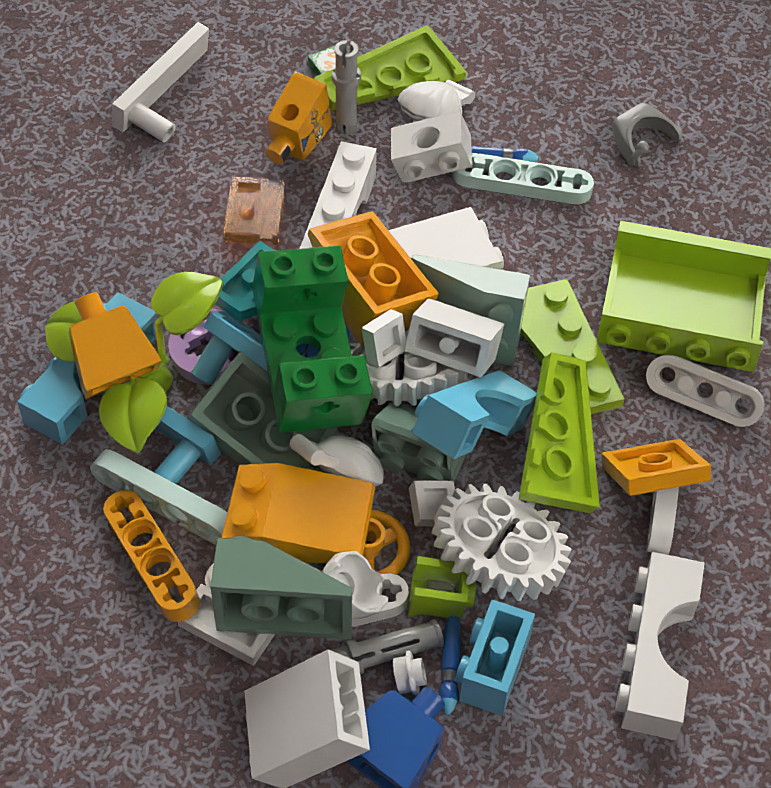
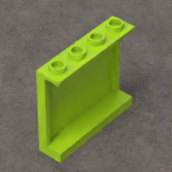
M620 221L597 342L661 355H674L682 359L754 372L763 346V341L760 340L765 280L771 261V248Z

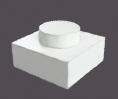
M390 309L362 327L367 363L379 368L405 351L407 340L402 313Z
M413 481L409 487V494L415 526H434L435 522L433 520L440 505H442L447 495L452 496L455 491L454 481Z

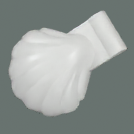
M447 80L445 83L426 81L412 84L399 94L398 102L402 111L413 118V122L457 111L462 113V106L473 102L475 92L451 80Z
M297 434L290 441V447L312 465L319 466L325 473L372 482L375 487L383 483L384 472L379 458L367 445L352 437L332 435L326 439L322 438L319 443H315L303 435Z

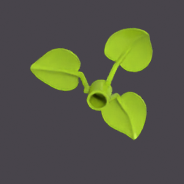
M180 272L167 277L156 288L151 299V307L160 316L154 323L157 350L161 359L159 369L139 378H131L129 385L116 384L111 386L105 392L99 405V417L104 428L116 442L126 449L137 454L141 452L147 438L160 423L167 407L166 391L172 385L173 376L165 366L169 362V357L165 351L163 326L172 335L185 334L196 328L207 317L220 296L223 282L220 278L195 272ZM75 301L55 311L45 326L46 343L50 352L57 359L67 363L75 362L69 340V327L83 321Z

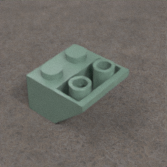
M392 401L374 417L371 424L374 454L379 458L382 467L396 473L402 470L416 474L421 481H455L466 454L453 459L411 433L418 419L415 417L416 409L402 404L395 406Z

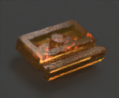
M232 176L223 228L224 242L257 244L259 241H272V245H278L286 193V180H280V183H269V179Z

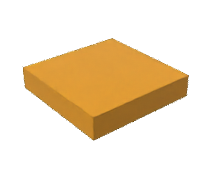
M681 439L602 452L604 470L629 496L712 481L711 465Z

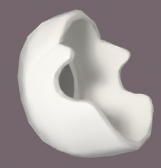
M357 551L335 554L324 567L323 573L352 587V619H362L375 615L387 604L388 597L380 595L379 590L384 579L383 575L371 569L368 560Z

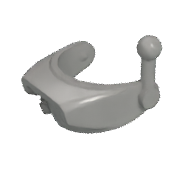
M643 102L615 118L612 123L614 139L620 153L630 166L635 167L641 164L640 156L649 150V145L646 141H640L635 150L631 139L632 130L641 127L658 129L676 142L683 135L682 129L662 112Z

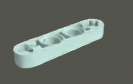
M472 153V167L470 168L473 169L471 172H466V169L452 172L454 181L464 187L570 204L586 203L591 198L594 186L592 176L580 169ZM485 169L489 170L488 176L484 175ZM500 172H507L513 175V178L501 180L495 175ZM534 178H544L549 181V184L538 186L532 183L531 180ZM557 181H561V187H556ZM573 184L580 185V189H574Z
M105 449L90 466L92 474L100 483L117 492L121 490L136 492L141 500L145 502L146 508L174 523L179 520L180 523L178 525L216 545L217 538L222 537L228 512L112 450Z

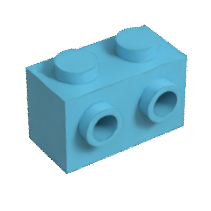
M491 600L485 619L478 617L473 627L470 643L474 644L471 656H463L457 670L455 682L462 684L460 702L503 716L531 637L534 613Z

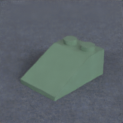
M413 254L411 259L439 293L436 301L504 323L496 359L493 363L513 367L520 340L530 275Z
M241 351L227 365L186 417L213 435L220 452L241 465L282 463L308 469L311 463L290 447L292 437L301 434L308 440L319 443L322 438L326 439L332 436L338 429L337 427L279 433L268 373Z
M237 536L231 539L217 538L210 586L216 631L337 639L352 638V587L264 541H256L244 536Z

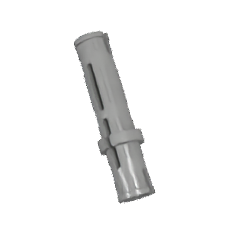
M348 40L338 42L334 48L335 68L332 72V81L336 85L335 129L338 133L342 134L343 125H345V135H350L358 129L357 85L361 80V71L357 67V44L351 41L350 53H348Z
M433 619L427 623L393 631L360 642H356L355 639L347 640L344 642L343 647L332 649L331 651L359 662L360 674H363L365 668L392 661L393 658L406 656V651L416 654L436 647H443L444 641L439 623L436 619ZM308 655L307 659H310L316 655Z

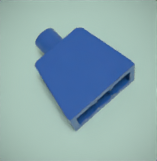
M424 687L412 702L397 691H388L365 710L370 750L347 760V762L380 788H417L442 745L444 729L434 718L445 707L443 699L435 691Z

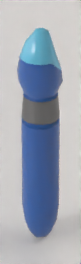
M471 146L472 153L529 162L538 161V156L535 152L524 148L513 151L505 148Z
M457 616L448 617L443 636L441 686L438 690V695L445 703V707L442 709L445 715H450L454 710L459 696L458 683L455 682V678L460 664L462 631L461 623Z

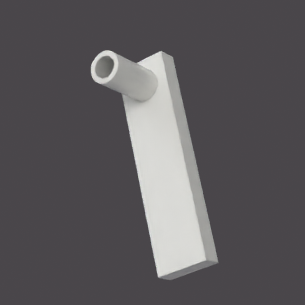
M197 22L112 103V127L124 132L133 123L163 143L173 135L176 127L175 124L149 109V107L207 51L209 28Z

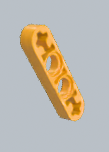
M121 490L113 493L104 503V514L162 614L173 622H182L190 619L197 613L201 602L190 576L140 496L131 490ZM127 508L134 520L127 523L120 510ZM139 534H153L152 539L143 546L131 545L133 539ZM156 563H171L170 568L164 574L159 576L149 574L150 569ZM175 585L184 600L176 603L168 589Z

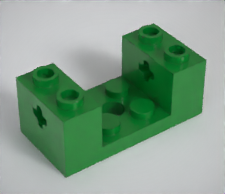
M341 245L258 252L252 290L279 433L360 425L363 423L373 394L365 355H351L341 307L348 285V276ZM301 344H310L317 349L318 354L310 358L304 357L297 352L296 347Z

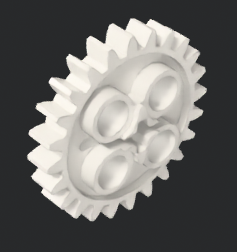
M409 330L405 331L406 340L408 338ZM349 342L352 356L365 355L373 392L371 399H378V405L384 404L387 400L393 401L395 406H399L402 401H408L411 405H416L417 399H423L426 395L465 382V377H468L467 372L403 351L378 368L367 363L364 345L361 346L360 343ZM401 354H405L404 377L402 380H399Z
M469 484L465 492L457 488L452 496L447 495L433 520L435 524L431 532L437 536L434 547L444 549L441 556L442 561L455 562L452 569L453 573L465 572L468 574L466 584L470 585L477 580L482 583L481 589L483 593L486 594L492 587L497 589L500 599H504L508 591L513 594L517 601L522 600L525 592L533 600H536L540 592L548 595L553 586L558 587L571 562L568 559L571 548L564 545L568 536L557 533L561 524L556 521H547L548 510L537 511L534 509L535 503H524L518 500L520 493L518 491L512 497L508 496L503 486H500L496 493L492 492L487 484H483L480 492L472 484ZM513 523L516 524L513 532H510L505 537L496 554L491 559H487L490 550L498 545L508 527Z

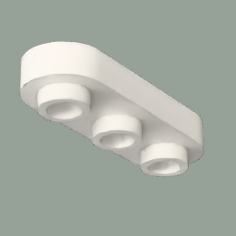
M662 355L653 360L647 368V383L655 393L735 426H750L756 423L764 412V399L756 388L680 357ZM665 367H670L675 371V379L671 382L664 380L662 377V370ZM703 382H707L713 387V394L709 397H705L699 392V386ZM747 398L751 402V410L748 412L740 411L737 408V400Z

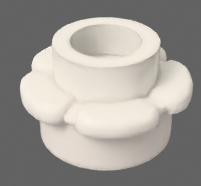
M406 651V656L393 658L394 676L399 694L412 692L417 696L420 692L419 686L427 685L426 671L422 658L414 659L411 651Z

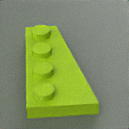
M426 25L357 57V67L361 71V80L357 85V105L399 96L404 89L415 83L426 81L445 83L447 80L453 82L465 80L467 71L433 30ZM333 69L314 77V79L327 85L330 109L334 111L336 110V85L332 81Z
M565 279L528 288L520 336H524L534 348V354L541 362L551 352L586 360L591 414L623 407L624 397L568 280Z
M551 352L542 361L518 500L585 513H592L600 508L586 360Z

